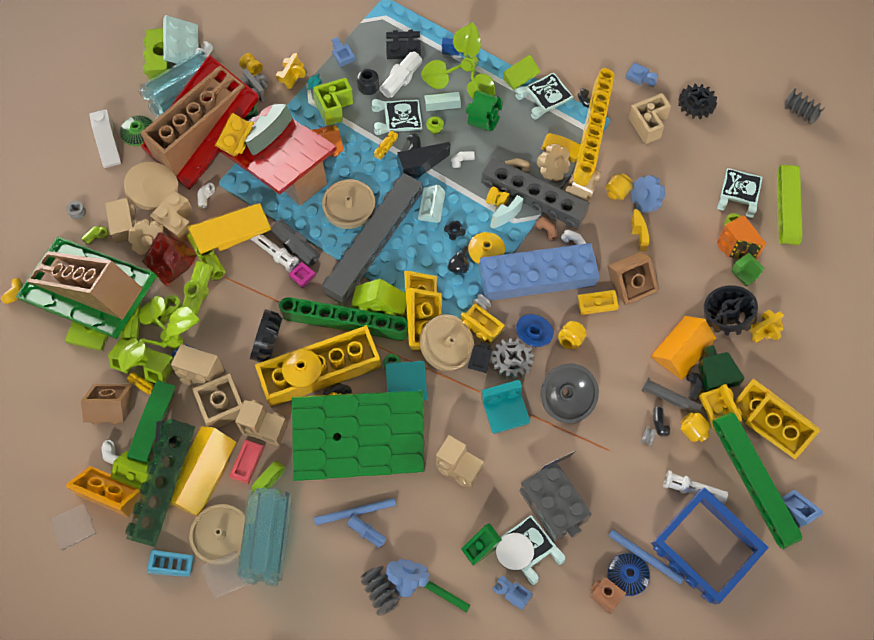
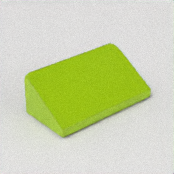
M528 55L505 70L503 80L513 90H516L538 75L540 69L532 56Z

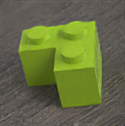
M347 78L313 87L314 102L325 125L329 126L343 122L342 107L353 104L352 88Z
M377 279L355 287L351 307L371 312L379 311L382 314L403 316L406 308V293L382 279Z

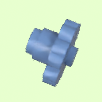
M653 175L639 177L634 182L635 189L631 191L632 202L636 203V209L641 212L657 211L662 206V201L665 198L664 185H660V179Z
M399 559L398 562L391 561L387 565L386 574L388 575V580L395 584L396 593L402 597H411L418 586H426L430 577L427 567L421 563H414L411 560Z

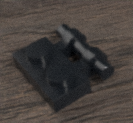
M411 29L404 32H398V30L386 32V39H393V41H386L387 59H405L410 52H416L421 57L420 40H414V38H420V31H413ZM408 38V41H398V39Z

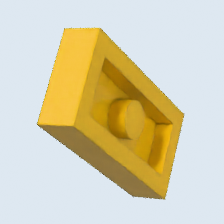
M615 290L577 295L580 315L615 311L619 308Z

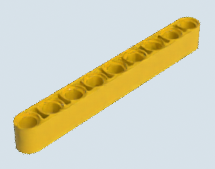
M607 68L600 70L592 90L573 175L574 182L579 186L588 185L596 169L615 76L613 71Z

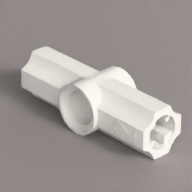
M410 52L400 65L395 64L393 66L390 76L380 86V91L385 97L392 98L403 85L409 84L413 73L422 64V58L419 54Z

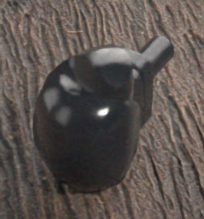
M464 246L461 253L457 252L450 259L447 266L450 272L457 275L468 272L469 263L465 255L468 250L467 246Z

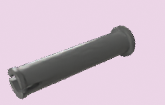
M649 377L642 389V392L645 390L690 413L693 412V414L699 413L702 408L701 404L651 381Z

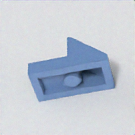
M795 489L782 497L798 527L805 526L823 515V511Z

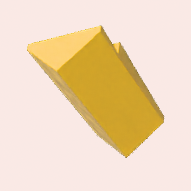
M255 203L187 226V229L200 254H203L217 247L219 251L225 250L271 230V227L261 204Z
M404 271L409 346L413 351H421L420 334L424 325L434 317L442 315V293L437 292V276Z
M754 378L742 389L734 401L736 407L741 410L742 418L746 420V425L795 460L821 431L819 427Z
M201 426L163 501L198 516L204 510L229 464L228 459L237 442L216 428Z

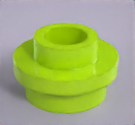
M433 116L427 120L426 127L431 133L437 134L443 129L444 122L440 117Z

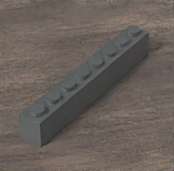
M404 173L400 179H396L393 189L386 193L383 203L376 207L373 217L366 221L363 231L354 238L353 245L345 250L343 259L335 264L333 273L330 277L327 276L323 282L325 295L343 305L346 303L355 287L362 280L422 194V182Z

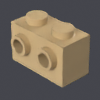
M127 198L105 203L110 234L115 243L128 240L129 231L137 222L136 219L134 220V215H136L134 204H130Z

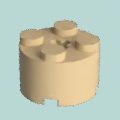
M595 169L593 176L586 186H579L574 182L573 172L565 192L588 202L602 172Z

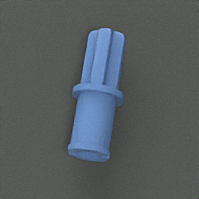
M355 514L349 519L347 526L359 533L362 539L366 538L378 548L384 545L386 537L373 529L372 524H366Z

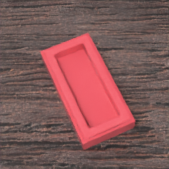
M245 439L229 477L249 484L265 448L264 445Z

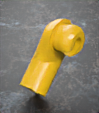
M14 278L11 280L12 288L1 297L4 304L13 303L18 299L16 295L22 288L21 279Z

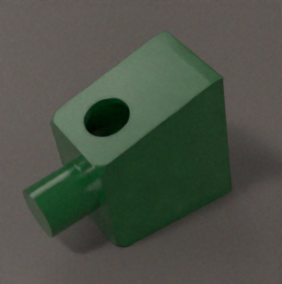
M714 346L704 348L703 351L706 358H703L698 365L700 376L704 383V393L717 389L724 384L728 388L740 386L745 378L728 352L717 354Z

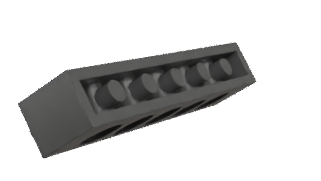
M493 157L482 172L481 183L487 188L494 186L500 192L505 191L509 193L510 197L514 199L518 195L523 198L522 204L531 206L535 211H541L552 219H558L569 227L578 229L588 213L590 203Z

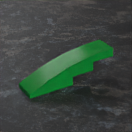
M156 381L127 454L128 459L147 464L156 444V422L165 420L169 411V404L176 391L175 385Z

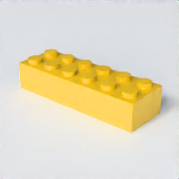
M367 325L298 349L315 353L322 364V372L319 379L308 387H294L283 377V362L292 352L255 364L270 408L290 401L292 397L304 396L381 368L380 357ZM299 364L298 368H303L305 364Z

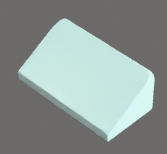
M459 92L424 95L426 111L461 108Z
M440 185L424 187L418 220L440 222L445 199V190Z

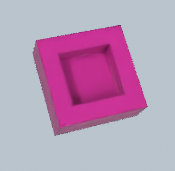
M303 262L289 273V277L302 289L316 276L315 272Z

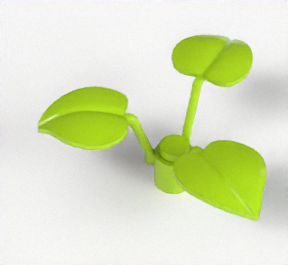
M474 22L462 27L453 36L455 49L458 52H464L463 55L466 57L462 60L461 64L446 70L444 61L433 60L425 65L421 73L422 79L429 86L435 89H442L449 83V75L447 73L462 68L464 71H471L472 81L467 84V92L472 99H474V94L477 90L495 95V84L489 75L480 73L474 78L475 67L478 65L476 55L481 48L480 34Z
M160 296L152 297L142 307L139 313V320L145 325L155 320L164 330L160 335L162 342L143 338L139 341L136 338L127 341L119 353V366L121 370L125 373L143 358L146 353L145 343L159 345L163 348L168 346L172 350L179 348L183 344V338L179 334L197 324L200 319L190 308L180 307L172 313L169 319L170 323L167 324L166 328L158 319L166 310V302Z

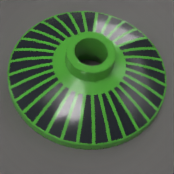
M140 115L128 118L120 128L122 140L128 145H142L144 139L140 133L153 121L146 116Z

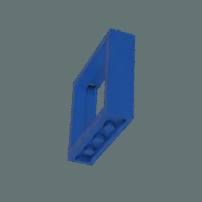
M705 487L700 489L650 543L658 556L661 558L665 557L670 562L669 566L675 572H680L686 577L685 581L689 586L694 589L697 588L702 593L701 597L714 605L720 604L769 548ZM699 502L753 551L752 555L718 593L664 542Z

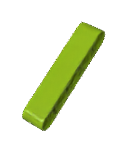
M780 164L777 173L779 243L800 245L802 240L800 166Z

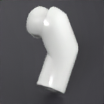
M204 41V45H201V48H196L195 55L207 58L213 51V45L208 41Z
M474 151L457 153L451 158L452 167L460 168L461 161L475 160Z
M207 183L198 190V207L200 209L207 208V199L215 190L214 184Z
M565 230L561 235V239L566 243L572 240L576 245L587 244L582 236L574 231Z
M105 440L101 447L102 457L104 461L113 465L114 460L119 456L116 455L113 441Z

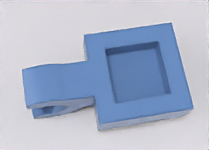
M338 37L331 39L334 49L332 54L340 67L355 61V55L348 44L342 45Z
M634 62L627 72L625 79L638 85L644 82L654 87L657 83L658 74L649 73L650 69Z
M500 576L497 580L502 586L496 584L493 587L495 593L506 594L504 598L521 610L524 609L533 596V593L519 583L515 582L512 584L504 576Z

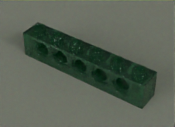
M168 419L162 424L160 441L155 444L153 449L155 456L153 461L148 464L146 470L148 474L146 482L142 483L139 491L141 494L139 502H136L133 507V520L128 523L125 531L127 540L152 547L156 546L195 426L174 419ZM172 436L176 439V445L173 448L169 445V439ZM165 456H167L170 460V463L167 467H164L162 464V460ZM158 476H161L163 479V484L160 487H157L155 484ZM154 496L156 504L151 508L148 501L150 497ZM147 516L149 518V525L143 528L141 521Z

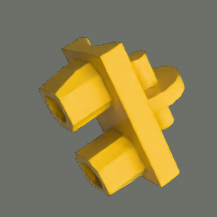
M293 53L291 58L284 59V70L277 72L276 79L279 83H284L287 89H292L298 77H305L304 64L298 59V54Z
M771 310L764 312L762 315L763 322L760 323L757 320L755 324L751 325L749 331L752 333V341L758 343L764 338L767 340L770 338L775 341L781 338L780 332L783 331L782 317H784V314L781 311L776 314Z

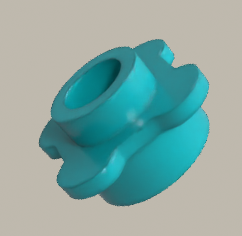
M319 73L316 76L312 75L307 81L308 90H313V87L322 84L323 80L319 77Z

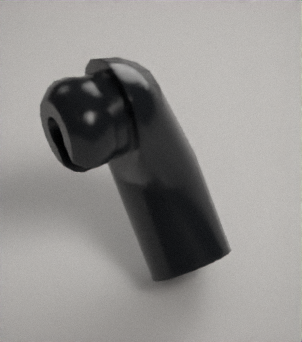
M582 88L580 93H578V98L583 106L589 108V91Z
M416 133L409 134L407 140H409L408 142L411 146L407 150L421 148L420 137Z
M336 383L322 392L324 395L332 392L352 394V389L348 385Z

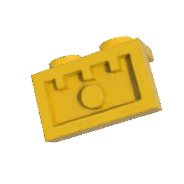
M232 113L215 146L232 156H236L239 153L242 154L246 147L244 142L251 133L254 122H248Z

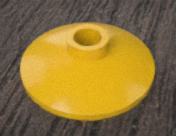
M482 232L470 240L468 253L470 258L479 264L480 258L504 255L505 245L498 235Z
M308 350L292 352L286 357L282 365L284 379L290 385L299 388L314 384L322 372V364L319 357ZM299 364H305L303 368H298Z

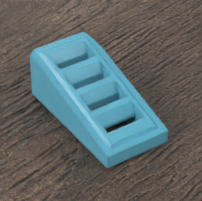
M151 550L147 574L190 577L194 555ZM156 558H161L159 567H155ZM165 559H169L167 569L163 568ZM173 559H178L176 570L172 569ZM182 560H186L184 571L180 570Z

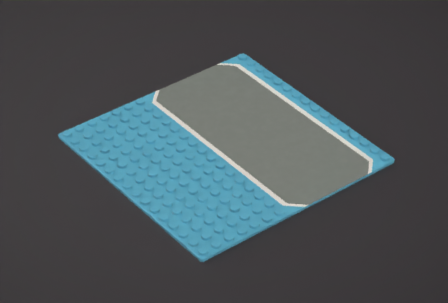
M380 0L342 43V45L348 44L355 55V61L340 67L332 54L314 74L315 76L318 73L320 74L319 77L323 80L322 84L347 78L353 94V104L342 107L343 122L336 123L344 151L340 152L338 156H328L323 160L327 185L299 206L285 191L279 195L236 163L219 181V185L249 205L260 203L266 216L274 221L284 220L295 232L299 231L308 242L341 261L345 250L353 245L354 238L363 231L364 225L354 229H343L331 224L325 217L322 207V199L326 190L341 180H358L370 187L375 196L376 207L380 206L386 193L393 189L396 179L401 177L397 164V152L406 151L411 146L408 142L409 140H407L409 134L416 133L420 137L421 147L450 142V155L422 176L414 178L422 182L423 189L424 187L440 185L445 190L440 222L418 220L422 199L421 194L364 277L370 281L382 279L406 293L404 271L437 276V292L442 293V315H453L461 319V314L463 312L466 313L473 306L472 301L477 299L478 294H484L478 268L479 264L470 258L467 250L465 255L468 258L469 270L467 273L457 275L450 272L447 268L450 259L457 252L461 253L464 246L468 247L470 240L482 232L498 235L504 242L505 254H513L534 227L536 220L543 215V212L535 211L531 206L522 204L520 212L513 219L497 228H491L492 216L498 208L494 204L489 205L486 203V198L491 188H487L481 183L483 170L492 157L502 162L519 158L529 161L531 170L526 172L527 174L562 189L573 174L576 162L570 161L568 173L564 174L562 180L555 182L544 179L540 172L541 168L537 165V159L540 154L546 152L541 147L548 133L559 135L581 144L588 107L572 99L534 120L531 117L532 109L539 106L528 94L522 100H518L515 97L517 94L516 90H513L503 80L504 71L512 65L480 48L479 53L476 55L478 65L475 67L474 78L480 73L489 75L495 84V95L502 98L503 107L502 111H498L497 116H500V119L493 131L489 132L468 125L469 114H466V108L473 101L467 92V84L472 81L471 71L467 72L459 68L447 73L449 75V83L442 89L432 88L421 77L423 68L430 61L442 60L446 64V70H449L461 64L462 60L466 58L461 53H459V56L442 54V38L453 39L454 34L393 0ZM411 29L413 31H420V38H414V40H420L422 64L413 73L409 84L403 85L392 98L385 97L380 91V87L373 95L362 94L357 86V75L360 71L364 69L376 71L379 75L381 86L390 76L393 66L395 64L400 65L404 60L387 59L386 41H393V39H386V32H393V30L404 32ZM408 38L398 39V41H408ZM533 77L520 87H526L538 81V79ZM306 83L287 105L291 116L310 130L326 127L314 102L313 90H308V83ZM459 92L461 108L426 111L424 95ZM372 100H419L422 130L395 132L398 134V139L393 143V146L381 160L375 158L374 151L385 137H388L389 132L381 135L374 133L375 123L386 124L385 110L379 112L372 111ZM433 116L440 117L444 122L443 129L437 134L431 133L426 127L427 120ZM607 117L605 120L603 132L610 124V119ZM474 151L475 160L461 161L460 168L452 167L451 158L457 153ZM509 197L506 204L507 207H509L514 198ZM452 221H459L462 224V229L466 230V234L452 241L449 239L448 233L444 231V227Z

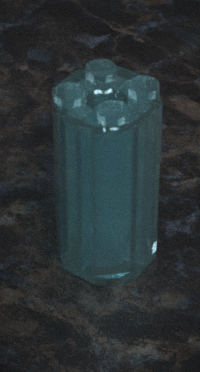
M203 51L196 52L140 85L141 89L138 91L141 97L149 102L148 108L153 115L161 116L170 108L205 61L203 57L205 53Z
M257 488L255 493L253 490H249L237 575L240 579L244 580L245 584L255 585L257 581L265 582L266 585L278 586V581L283 579L292 506V496L288 492H285L284 496L280 495L281 490Z

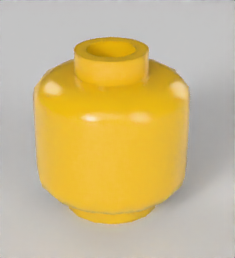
M623 173L614 174L605 186L608 192L607 196L614 201L616 199L624 200L633 188L632 180Z
M569 321L560 330L558 339L564 348L578 349L585 340L587 332L581 323Z
M691 412L681 420L680 430L691 442H703L710 436L709 430L711 425L700 413L693 414Z

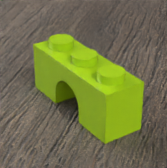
M163 28L146 30V37H143L144 46L146 47V50L143 51L144 60L146 61V64L143 65L144 74L148 75L150 82L171 80L170 63L164 60V55L159 56L164 53Z
M120 339L108 354L110 368L122 371L119 366V353L127 342L126 340ZM146 347V353L143 358L134 365H143L145 380L156 383L157 380L166 382L174 371L171 366L172 356ZM134 366L130 367L125 373L128 374Z

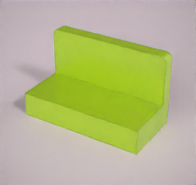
M125 451L114 460L111 479L147 493L151 489L153 476L161 469V464L148 460L147 464L128 459V451Z

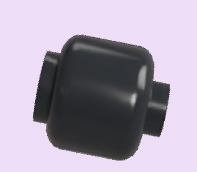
M364 69L358 73L357 86L359 91L364 95H373L379 90V75L376 71Z

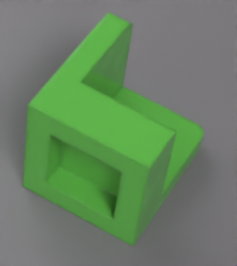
M747 253L735 262L731 272L745 286H748L761 276L764 267L750 253Z

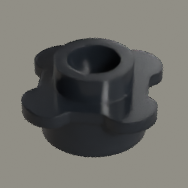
M452 221L444 227V231L448 233L449 239L452 241L466 234V230L462 229V224L459 221Z

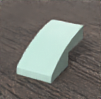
M517 195L509 207L501 204L492 216L490 227L493 229L513 219L522 208L523 198Z

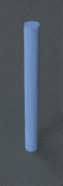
M394 498L314 517L315 525L352 517L354 514L360 515L396 506Z
M612 529L608 535L680 585L685 579L684 576L675 572L672 568Z

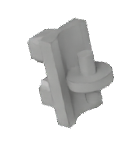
M247 69L242 71L244 77L240 78V80L256 92L262 102L267 100L263 95L264 89L268 87L266 75L259 76L256 74L253 77Z

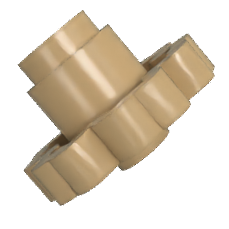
M552 144L547 146L546 152L538 156L537 165L541 168L540 172L544 179L557 182L563 179L564 174L568 173L570 161L568 160L569 152L566 147Z
M147 219L137 221L135 226L129 231L128 241L133 244L132 250L139 255L146 253L149 257L159 255L161 249L165 248L168 236L163 233L164 227L157 221H152L151 223Z

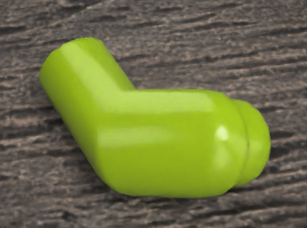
M103 226L93 227L81 240L89 245L94 239L106 238L109 235V230Z

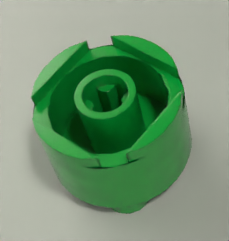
M477 90L472 103H469L466 108V114H469L467 124L485 131H493L500 119V116L497 115L499 110L502 111V98Z

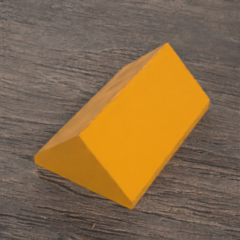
M684 316L651 355V358L683 380L704 355L703 349L711 346L716 337L705 319Z
M89 466L66 484V488L75 495L128 518L143 492L111 479V474Z

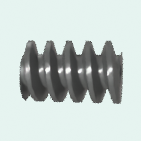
M794 88L785 101V109L791 108L792 114L797 111V117L803 115V121L809 119V124L812 125L820 117L825 107L820 110L821 103L814 106V99L807 102L808 95L802 99L803 92L796 95V88Z
M383 566L370 569L361 575V578H363L361 580L362 585H367L365 588L366 593H371L369 599L375 600L372 604L373 607L379 608L376 612L378 616L387 614L399 606L395 604L399 597L391 596L395 589L388 590L391 581L384 582L388 575L380 574L384 569Z

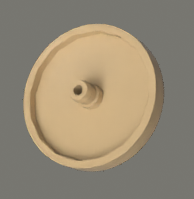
M143 162L133 166L127 172L124 179V191L127 198L132 204L144 210L155 211L174 190L178 192L176 176L165 165L156 162Z
M353 179L338 181L331 185L323 196L322 207L324 215L336 227L343 229L358 228L364 225L368 219L372 218L376 207L375 196L370 187L361 181Z
M447 314L436 316L429 320L421 331L420 348L427 362L436 369L454 371L463 367L470 360L474 346L473 336L469 328L458 317Z
M227 504L210 506L200 512L193 521L189 533L190 545L194 553L205 563L215 566L230 564L239 559L247 550L251 539L250 524L245 515L234 506Z

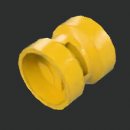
M251 53L244 54L239 60V66L244 70L247 69L253 77L256 74L259 75L263 69V64L256 60Z
M493 186L487 195L486 203L489 205L494 204L497 208L501 204L506 206L510 194L505 191L500 192L498 188Z

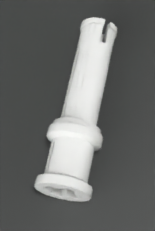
M260 234L250 239L272 255L274 261L281 263L288 272H291L298 265L299 259L297 257L291 256L287 249L279 248L264 235Z
M668 470L665 476L663 488L676 489L681 494H686L687 492L696 494L699 489L705 487L709 492L714 493V496L722 504H725L727 501V491L691 481L689 476L682 477L672 474L670 470Z

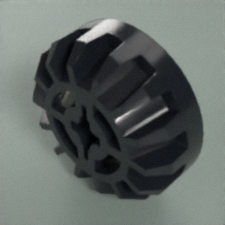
M734 285L719 287L712 291L704 302V318H706L709 327H713L717 333L724 331V334L729 336L730 332H736V335H740L743 329L749 331L751 325L757 321V299L749 290ZM744 313L745 318L744 321L741 323L739 321L740 314Z
M267 309L264 310L250 360L260 363L270 360L282 323V317L279 313Z

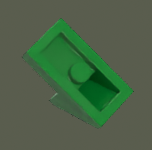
M489 523L474 535L461 550L474 566L494 552L502 539Z

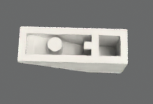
M107 109L89 113L103 167L107 168L121 164L113 121Z

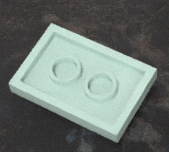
M165 15L163 19L164 60L197 69L199 57L195 55V50L199 48L198 24Z

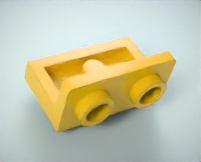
M476 303L466 313L463 312L461 314L462 323L469 330L476 333V336L481 341H486L489 344L505 328L503 323Z
M726 384L699 395L713 430L712 421L730 412H733L738 420L742 422L741 410L736 407L733 400V392Z

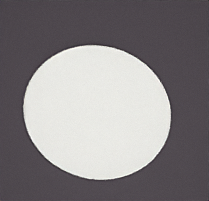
M510 533L501 538L502 541L497 545L496 554L499 562L504 567L511 570H520L530 564L534 556V548L526 536L520 533Z

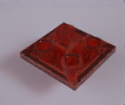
M158 232L142 262L157 275L164 285H168L189 270L197 255L186 243Z

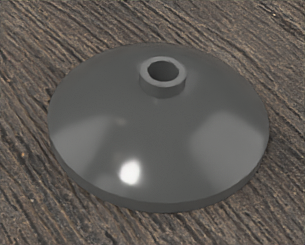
M572 363L559 365L547 374L542 383L541 402L545 411L555 420L563 423L579 422L588 417L596 407L599 397L597 381L594 375L581 365ZM565 388L568 389V393L566 395L563 394V390Z

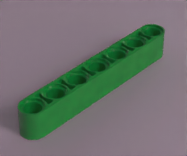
M285 297L279 302L282 318L287 321L348 332L367 325L371 336L399 341L405 340L409 336L408 321L403 317L292 297ZM288 307H291V308H292V309L289 310V311H286V310H285V309L288 308ZM305 311H311V312L308 313V314H304V313H303V312H305ZM324 314H329L328 317H322ZM343 317H347V318H348V319L345 320V321L340 320V319L343 318ZM362 320L367 321L365 324L359 323ZM379 324H385L384 327H378ZM398 327L405 328L402 331L396 330Z
M730 412L712 421L714 430L777 545L781 549H785L801 541L802 534L737 416Z

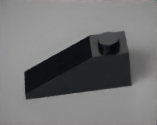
M450 142L397 152V164L401 176L403 173L412 178L422 176L450 155Z

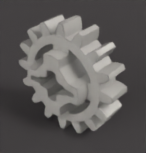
M509 338L508 343L502 340L501 346L496 345V351L492 352L494 358H492L491 362L495 364V371L500 370L499 376L506 374L507 380L510 376H513V379L516 380L517 375L524 378V372L529 374L530 367H533L534 363L532 361L534 354H530L531 347L526 348V343L524 342L520 344L519 338L515 342L512 341V338ZM522 354H524L526 362H524V359L521 357ZM500 356L502 357L501 359L504 360L503 364L500 361Z

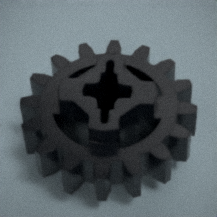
M694 83L693 87L687 85L686 89L683 88L678 99V106H682L681 112L686 111V116L691 114L692 119L695 116L702 119L703 115L708 118L709 114H713L717 106V96H714L715 91H709V86L703 88V84L698 87Z

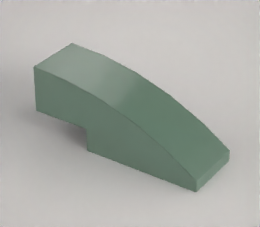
M274 104L267 116L259 117L245 141L252 155H256L265 149L288 126L292 116L286 104Z

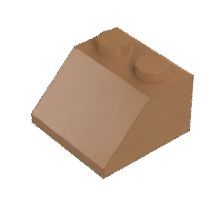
M638 252L607 265L611 282L625 305L659 291L651 257L644 253Z
M93 384L81 399L83 422H91L92 424H100L102 422H109L111 424L123 423L129 414L132 384Z

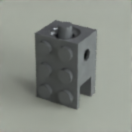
M557 462L521 482L523 488L519 492L553 543L567 534L573 538L582 532L580 526L588 522L592 513Z

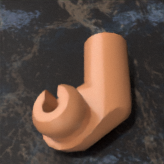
M540 217L536 220L535 225L537 228H545L547 230L549 241L558 239L555 225L545 217Z

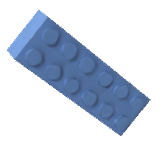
M591 243L480 258L478 267L483 293L489 301L596 286L600 278Z

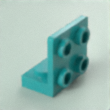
M424 361L386 364L387 392L424 390V400H428Z
M520 380L481 390V400L493 434L530 424V418L521 395L522 385Z

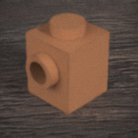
M606 577L602 581L597 579L590 589L593 591L590 598L610 614L626 594Z

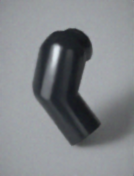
M691 371L686 376V380L690 381L692 385L688 397L698 401L704 383L698 373Z
M655 407L653 409V422L656 432L661 437L663 435L669 436L670 426H664L663 408Z

